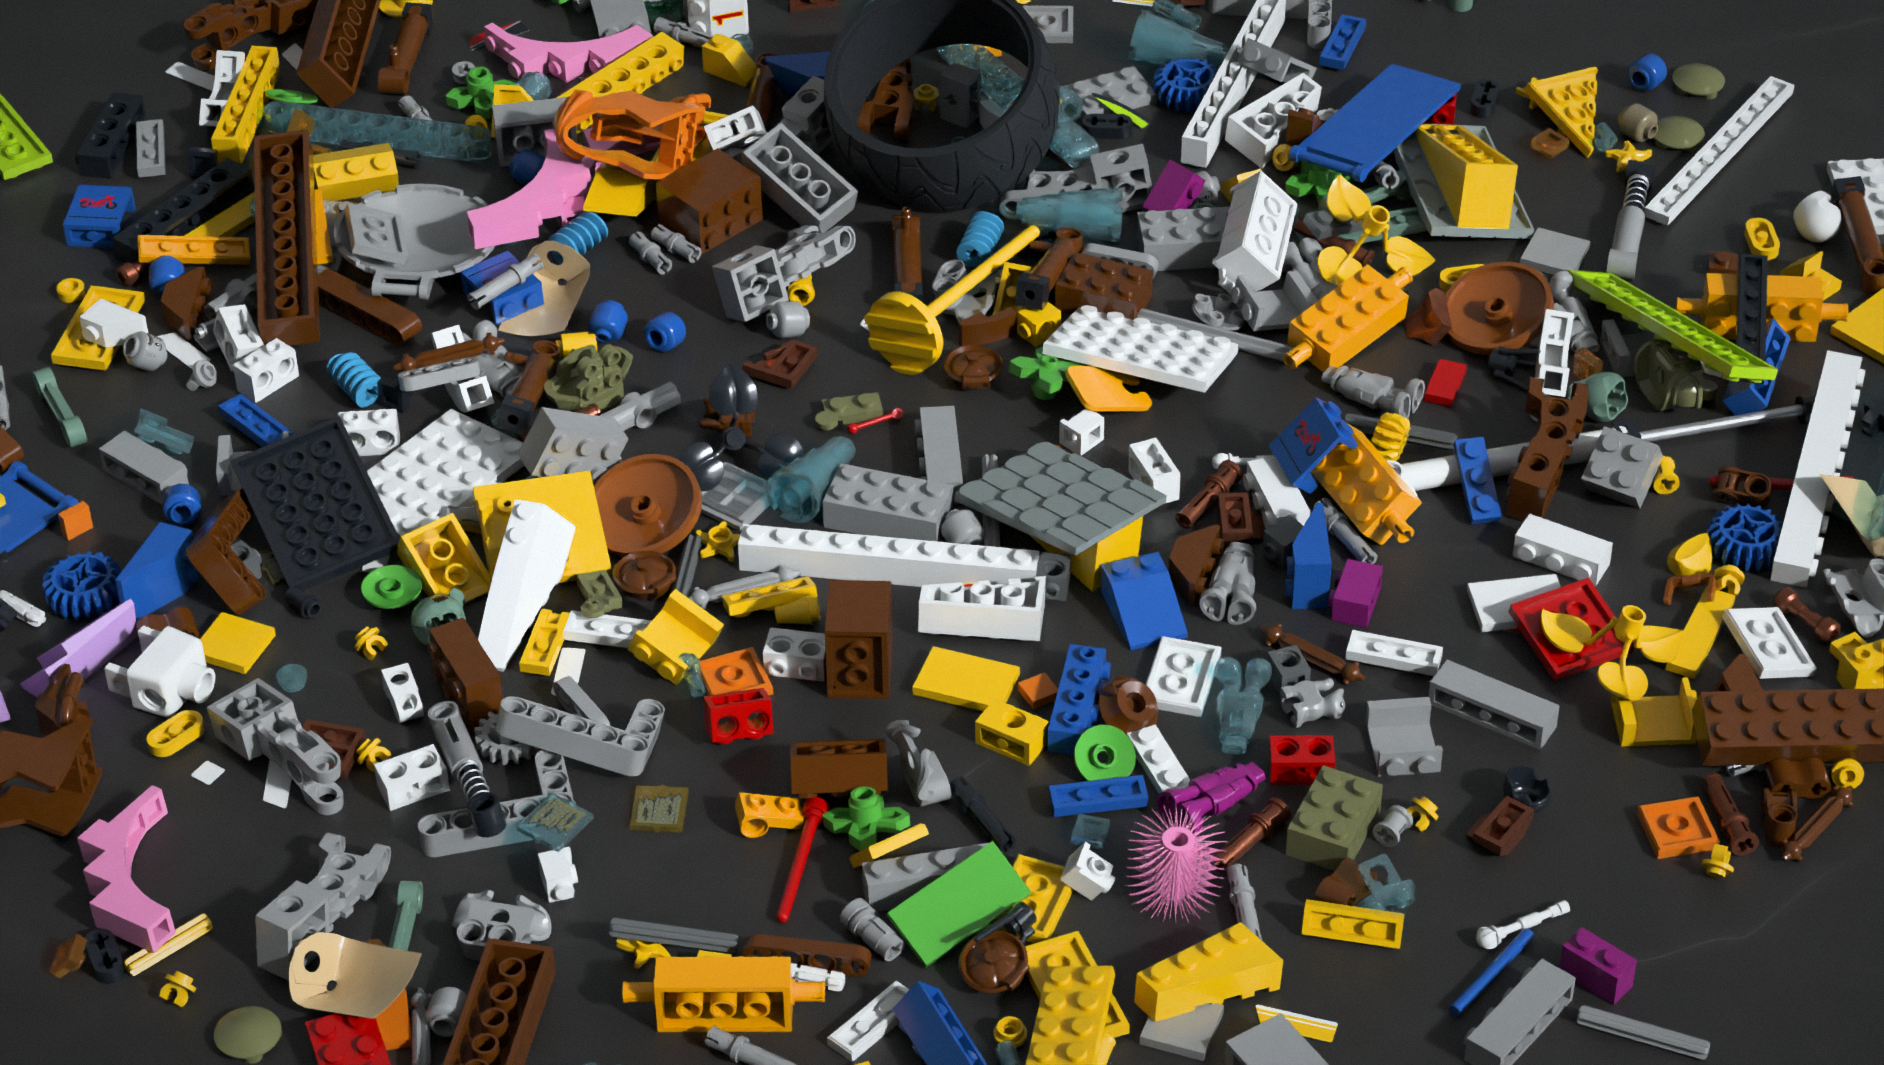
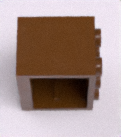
M718 148L656 182L659 224L671 232L680 233L685 236L686 241L701 248V255L763 220L761 177Z
M829 580L825 624L828 698L889 699L893 653L891 581Z

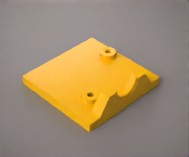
M590 470L473 487V497L491 582L515 499L545 504L575 525V534L559 583L576 581L577 574L606 570L609 576L612 575V567Z

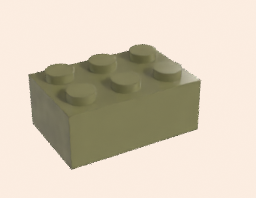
M1323 765L1287 828L1286 855L1332 871H1336L1345 858L1349 857L1354 860L1381 811L1383 784Z

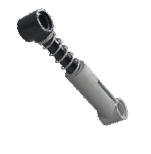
M1628 160L1624 185L1627 186L1623 201L1624 205L1618 213L1606 273L1614 274L1619 278L1634 280L1638 250L1645 222V214L1643 212L1646 202L1645 198L1648 189H1652L1656 163Z
M452 701L439 702L428 711V718L436 741L439 743L453 778L460 783V787L468 802L467 809L476 834L483 838L496 836L506 827V820L498 796L489 792V787L483 778V765L463 722L458 705Z

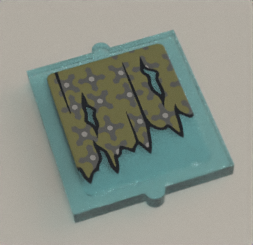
M551 793L516 827L518 832L534 839L536 844L541 843L559 852L594 819L592 813L577 806L575 801L569 802Z

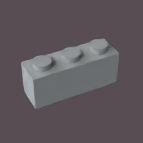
M125 430L99 448L103 471L162 505L163 496L171 486L179 483L189 485L187 468L181 461L173 459L162 450L152 447L141 438L135 437Z

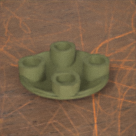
M1686 64L1678 67L1672 75L1673 83L1676 86L1675 91L1679 95L1691 94L1702 96L1705 99H1714L1717 97V92L1725 84L1724 75L1718 69L1706 64Z
M1667 116L1658 120V131L1653 138L1655 139V146L1659 149L1673 148L1683 149L1686 152H1695L1698 149V144L1703 141L1705 132L1698 122L1690 118Z
M247 1006L235 1009L223 1016L217 1023L214 1030L215 1046L217 1050L227 1056L243 1059L244 1062L249 1064L257 1063L262 1059L263 1054L277 1044L282 1035L281 1023L273 1012L262 1007Z

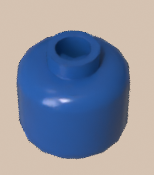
M1652 53L1642 55L1631 63L1628 69L1630 83L1637 90L1643 92L1651 91L1661 84L1667 76V68L1664 61Z
M528 149L523 150L521 153L516 152L509 166V172L512 173L513 181L526 186L541 170L546 157Z
M161 256L153 261L149 266V287L151 291L162 297L166 283L185 274L183 264L172 256Z
M606 300L594 307L588 322V329L591 334H595L596 340L601 343L617 341L624 333L628 322V315L620 303Z
M664 312L652 318L646 324L644 330L645 339L652 349L664 353L674 349L684 341L686 327L678 315L673 312Z
M179 483L166 490L163 496V514L166 520L179 527L192 525L198 520L201 514V497L193 486Z

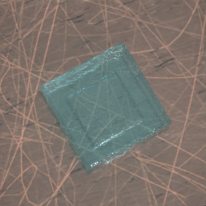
M1079 814L1071 835V844L1081 846L1084 842H1087L1091 845L1090 848L1102 850L1110 828V819Z

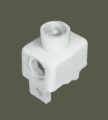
M142 626L138 630L142 654L129 669L110 662L104 668L110 691L131 698L133 708L166 718L174 716L187 700L199 704L205 702L212 693L215 684V673L213 669L206 666L201 640L170 626L165 627L162 632Z

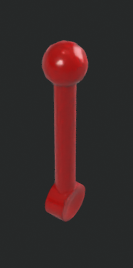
M895 408L889 414L858 424L850 423L847 426V431L850 434H855L859 429L889 419L898 420L902 418L903 411L900 408Z

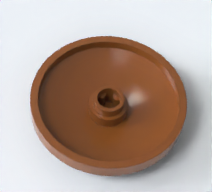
M1495 262L1477 267L1455 281L1445 294L1452 326L1446 334L1456 346L1475 354L1491 355L1493 349H1499L1500 346L1519 349L1541 334L1545 309H1554V300L1549 283L1539 271L1521 263Z
M643 454L628 458L610 468L594 485L608 553L620 558L637 551H655L661 554L667 552L684 540L692 531L702 509V492L693 472L680 460L667 455Z

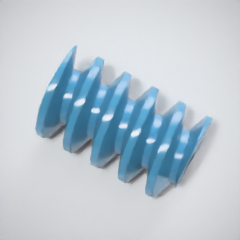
M585 211L579 217L573 219L572 222L559 229L557 233L551 235L548 241L554 240L576 250L580 255H584L586 250H591L594 245L607 238L608 228L597 214ZM550 251L553 259L558 264H562V255L557 251Z
M978 211L974 213L957 248L958 259L963 261L967 267H976L992 256L1004 231L1003 221L995 214Z
M354 352L340 353L330 358L326 369L328 376L360 408L372 405L379 397L378 381L381 377Z

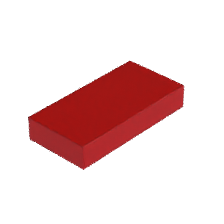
M1439 359L1426 389L1424 401L1452 407L1465 377L1467 365Z

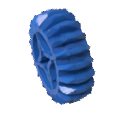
M1177 57L1176 61L1168 60L1167 64L1160 65V68L1155 72L1152 88L1154 89V94H1157V100L1160 102V105H1167L1168 110L1176 109L1177 113L1180 111H1186L1187 113L1189 111L1196 112L1218 70L1216 65H1209L1207 60L1199 61V58L1194 60L1189 59V57L1187 59Z
M1736 503L1733 508L1725 506L1723 511H1716L1715 516L1711 517L1707 529L1714 559H1722L1723 565L1731 564L1737 568L1741 567L1746 572L1749 568H1754L1758 572L1761 567L1770 569L1774 562L1783 526L1780 516L1772 515L1771 509L1764 511L1760 505L1751 507L1749 503L1746 506H1740Z
M91 550L86 554L77 552L75 556L66 554L65 560H56L55 566H49L48 572L43 575L42 593L49 609L54 611L55 615L62 614L65 619L74 616L77 621L80 617H87L89 620L92 615L101 616L102 611H110L112 605L119 604L116 578L122 572L118 562L113 561L111 556L104 557L102 552L93 555Z

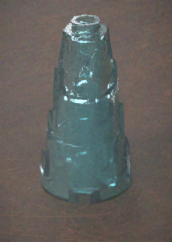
M1141 9V16H1138L1130 46L1134 48L1132 52L1129 51L1128 59L1167 64L1168 60L1176 61L1177 57L1180 59H1187L1189 57V59L1194 60L1199 58V61L1207 60L1209 65H1216V69L1219 70L1229 52L1228 46H1225V43L1202 36L1194 30L1180 26L1148 10Z
M1101 188L1086 191L1060 192L1059 194H1046L1038 197H1022V202L1016 203V218H1021V223L1038 225L1046 229L1075 228L1082 231L1083 236L1088 238L1119 242L1123 210L1119 201H1123L1122 188Z
M843 436L833 437L817 449L813 448L801 458H796L785 467L776 471L768 479L766 486V495L773 510L779 507L783 511L780 517L789 522L803 524L811 521L822 508L823 499L840 464L848 465L855 456L856 449L853 442Z

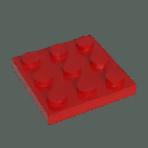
M1589 577L1510 605L1509 614L1554 681L1621 657L1625 642L1617 639L1614 627L1590 646L1584 644L1582 651L1577 653L1557 648L1546 638L1542 630L1541 612L1543 609L1552 613L1568 614L1582 619L1591 628V637L1610 623L1615 615ZM1633 642L1630 644L1627 655L1632 654L1635 649Z

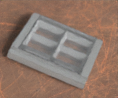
M728 462L722 463L724 474L719 485L711 490L701 491V513L717 521H725L728 526L741 531L743 524L752 523L778 498V495L782 492V487Z

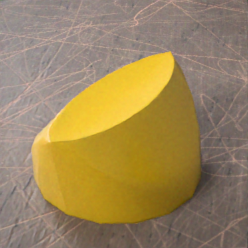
M1708 533L1699 534L1674 547L1667 557L1669 570L1677 576L1708 574L1712 564V546Z

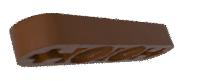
M764 934L748 936L742 952L743 957H791V963H796L799 968L801 965L827 969V973H831L833 970L843 972L845 976L852 977L866 975L872 958L871 952L861 945ZM784 951L794 952L798 956H789ZM816 955H826L831 959H820Z

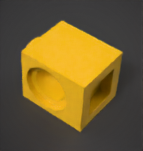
M1049 302L1043 310L1025 307L1017 312V334L1035 347L1044 343L1061 326V311Z

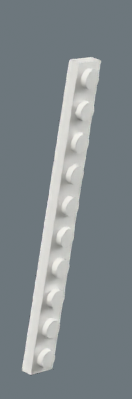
M1770 76L1650 201L1644 210L1645 217L1668 226L1793 94L1794 84Z

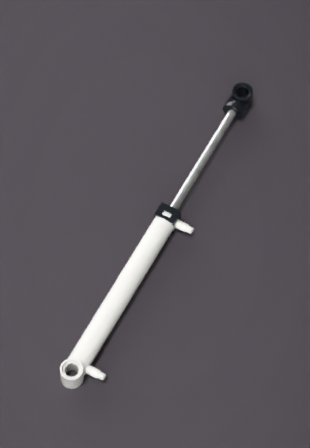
M1818 388L1815 391V396H1797L1793 406L1642 432L1638 431L1630 418L1613 421L1611 429L1652 442L1797 417L1801 424H1806L1810 421ZM1602 430L1584 432L1580 434L1578 439L1575 438L1572 445L1569 444L1570 447H1573V451L1569 459L1564 460L1563 466L1589 461ZM1530 442L1486 449L1493 478L1510 475L1513 467L1518 468L1520 463L1517 461L1523 446L1528 447ZM1455 455L1403 464L1386 460L1416 496V491L1461 483Z

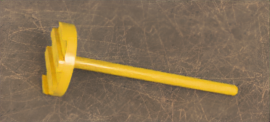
M1035 225L1026 228L928 306L916 297L904 292H888L881 296L871 305L869 312L864 317L865 324L868 325L870 334L868 341L871 348L878 350L892 364L890 368L899 373L916 375L928 369L939 359L943 350V336L935 317L1036 239L1040 234L1039 228Z

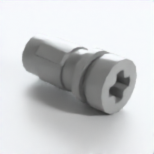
M863 898L851 901L842 911L840 922L855 937H861L876 954H879L886 961H892L900 955L904 948V941L887 923L879 918L877 911Z

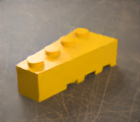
M1240 922L1138 972L1136 975L1134 1003L1154 1022L1193 1011L1196 1006L1208 1003L1222 1005L1224 999L1239 995L1241 999L1254 996L1257 990L1265 988L1269 992L1279 990L1283 959Z

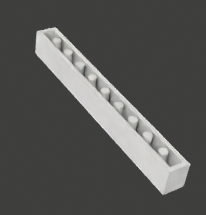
M1257 0L1182 136L1181 163L1207 168L1226 132L1228 117L1237 112L1258 72L1237 62L1245 43L1250 38L1267 46H1272L1285 22L1286 0Z
M1827 350L1773 562L1770 581L1807 588L1809 576H1816L1819 560L1814 559L1815 554L1821 555L1824 538L1819 537L1820 533L1826 534L1830 516H1826L1825 511L1831 512L1834 502V495L1830 494V489L1819 474L1840 477V473H1835L1836 469L1842 470L1845 452H1841V448L1847 449L1850 431H1846V427L1852 428L1855 411L1851 410V406L1857 407L1861 390H1857L1856 386L1862 387L1866 371L1860 369L1862 357Z
M743 524L738 542L739 570L777 573L780 570L779 567L784 565L792 570H800L799 576L839 580L891 581V584L915 587L957 582L975 584L978 581L990 580L991 585L1008 584V579L1020 578L1021 583L1035 582L1040 559V551L750 524Z

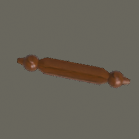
M486 333L483 341L473 339L421 352L414 358L405 353L400 362L394 365L393 368L394 370L404 372L456 359L479 356L483 351L489 352V355H494L498 347L505 343L504 338H496L491 333Z
M1279 623L1276 626L1260 628V631L1267 640L1265 644L1269 647L1277 643L1281 648L1297 645L1307 662L1334 675L1342 674L1344 684L1348 685L1349 682L1365 680L1358 667L1360 663L1354 661L1353 664H1346L1342 658L1296 635L1283 633L1281 630L1282 625Z
M1835 785L1832 788L1834 791L1833 797L1827 798L1793 834L1792 841H1788L1785 838L1781 842L1783 845L1782 861L1796 859L1799 862L1803 859L1801 856L1802 849L1808 848L1842 812L1843 806L1847 805L1850 808L1853 805L1851 801L1852 786L1838 787Z

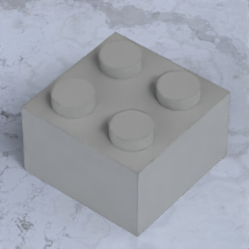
M1604 426L1581 480L1586 490L1640 509L1663 455L1657 444Z

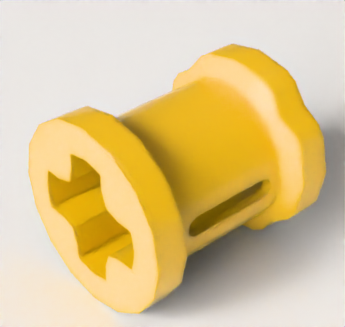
M1663 456L1660 463L1662 471L1658 467L1654 476L1653 487L1659 494H1670L1678 489L1680 482L1678 476L1673 471L1675 469L1674 460L1671 457Z

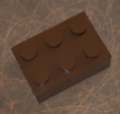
M1074 252L1055 285V307L1063 313L1072 315L1078 307L1090 305L1096 307L1097 312L1106 314L1108 312H1120L1124 315V318L1134 320L1137 318L1139 310L1145 309L1152 297L1153 270Z
M460 618L429 629L431 642L427 644V648L434 665L430 666L434 681L442 684L446 700L455 702L458 705L462 719L470 731H473L476 727H480V719L488 720V712H492L495 715L499 713L503 696L499 672L465 619Z
M885 738L790 742L792 794H798L800 798H813L817 796V793H830V796L845 797L849 795V792L863 786L875 789L878 795L881 794V791H888Z

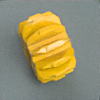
M1386 412L1377 422L1371 443L1385 460L1397 461L1403 453L1409 436V419L1396 413Z

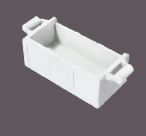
M1262 171L1250 176L1230 190V194L1233 197L1222 234L1221 245L1217 257L1212 260V264L1219 269L1220 280L1218 284L1230 295L1232 288L1235 287L1237 275H1243L1253 292L1260 291L1279 280L1297 203Z

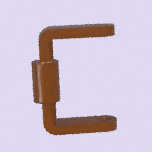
M1709 573L1668 578L1663 598L1664 604H1671L1674 588L1708 585L1707 601L1713 602L1717 587L1715 576Z

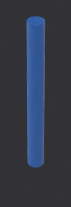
M1524 928L1450 1005L1449 1011L1452 1015L1460 1016L1534 938V933L1530 929Z

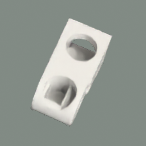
M405 663L381 670L383 690L391 702L397 721L401 723L423 717L422 702L409 664ZM398 674L405 675V680L391 682L393 676Z

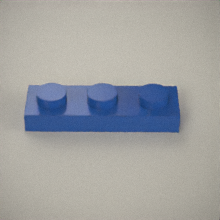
M1342 14L1320 55L1319 65L1331 69L1344 70L1366 28V19Z
M242 394L218 405L220 416L261 447L282 440L283 431H289V436L293 435L291 430Z
M1484 437L1455 440L1453 448L1470 524L1500 521L1502 516Z
M1143 775L1049 786V798L1054 817L1148 806L1149 797Z

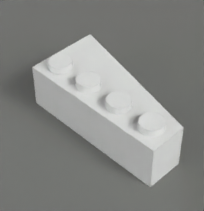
M1304 73L1300 74L1228 117L1225 141L1262 169L1272 159L1275 148L1286 144L1289 109L1298 111V108L1301 107L1315 113L1318 110L1322 87Z
M1046 576L1035 577V582L1021 583L1020 578L1008 579V584L991 585L990 580L978 581V583L969 587H964L961 582L922 585L919 599L918 632L932 635L948 634L962 637L976 636L989 637L991 639L1040 641L1045 608Z

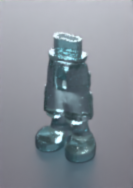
M1224 657L1216 662L1214 668L1216 678L1224 686V689L1220 691L1217 697L1216 706L1219 716V741L1222 743L1221 750L1224 753L1244 754L1247 745L1252 742L1256 722L1262 712L1264 698L1259 691L1270 681L1272 666L1264 659L1255 658L1250 660L1245 671L1246 688L1239 692L1243 677L1242 667L1236 659Z

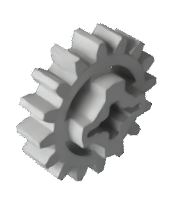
M488 712V720L480 719V727L475 728L476 748L481 751L482 757L490 755V762L492 763L502 759L503 765H506L508 760H513L515 764H519V758L521 757L527 760L531 759L530 751L539 752L537 747L499 735L495 730L498 714L495 715L492 712Z

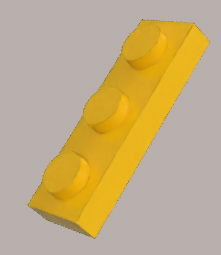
M809 576L722 595L723 607L730 616L745 617L750 615L752 611L760 609L766 611L775 610V606L789 603L807 595L810 598L818 596L816 585Z
M1306 899L1301 934L1400 949L1404 914Z

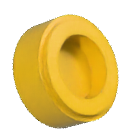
M67 278L56 286L58 299L62 302L74 303L85 296L84 283L80 279Z

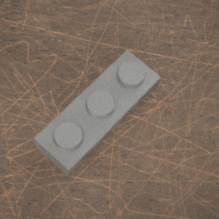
M163 119L136 122L137 171L139 178L166 175Z

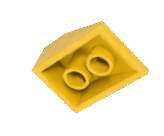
M603 163L596 171L583 205V211L637 216L655 200L656 179H644L618 166Z
M454 513L401 536L397 554L404 566L418 573L422 581V589L429 597L439 594L447 595L455 587L462 591L465 597V604L489 593L491 586L489 572Z

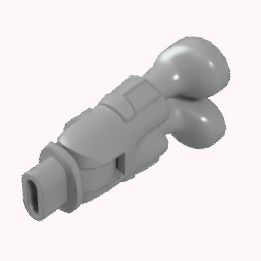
M1303 238L1298 247L1293 241L1289 242L1282 272L1292 269L1293 271H1298L1318 301L1338 287L1326 283L1320 275L1317 259L1323 249L1317 240Z
M1560 271L1551 278L1549 283L1553 300L1557 302L1554 303L1553 310L1574 313L1569 346L1572 351H1577L1581 357H1585L1600 349V345L1597 342L1598 337L1588 319L1587 310L1578 298L1570 297L1574 286L1573 277L1567 271Z
M483 320L475 326L473 339L483 341L486 333H491L492 336L497 338V328L491 321ZM462 333L464 342L472 340L466 333ZM501 345L494 355H489V352L483 351L479 356H475V358H478L479 376H486L492 390L497 391L505 398L506 394L510 395L521 371L516 364H512L504 359L505 353L508 351Z
M1330 366L1324 371L1321 378L1322 382L1331 384V389L1338 393L1340 392L1347 399L1357 401L1372 409L1379 410L1381 408L1389 413L1402 415V417L1407 419L1410 412L1414 413L1419 407L1425 390L1424 381L1418 378L1410 380L1405 389L1394 388L1393 379L1376 373L1372 374L1356 368L1348 369L1347 366H1341L1340 368Z
M1231 542L1229 547L1225 549L1218 567L1212 574L1209 583L1210 589L1205 590L1200 596V608L1211 620L1219 622L1223 619L1226 598L1228 597L1232 598L1227 615L1230 624H1243L1253 618L1256 611V603L1252 596L1256 583L1253 575L1254 553L1252 552L1253 548L1251 545Z

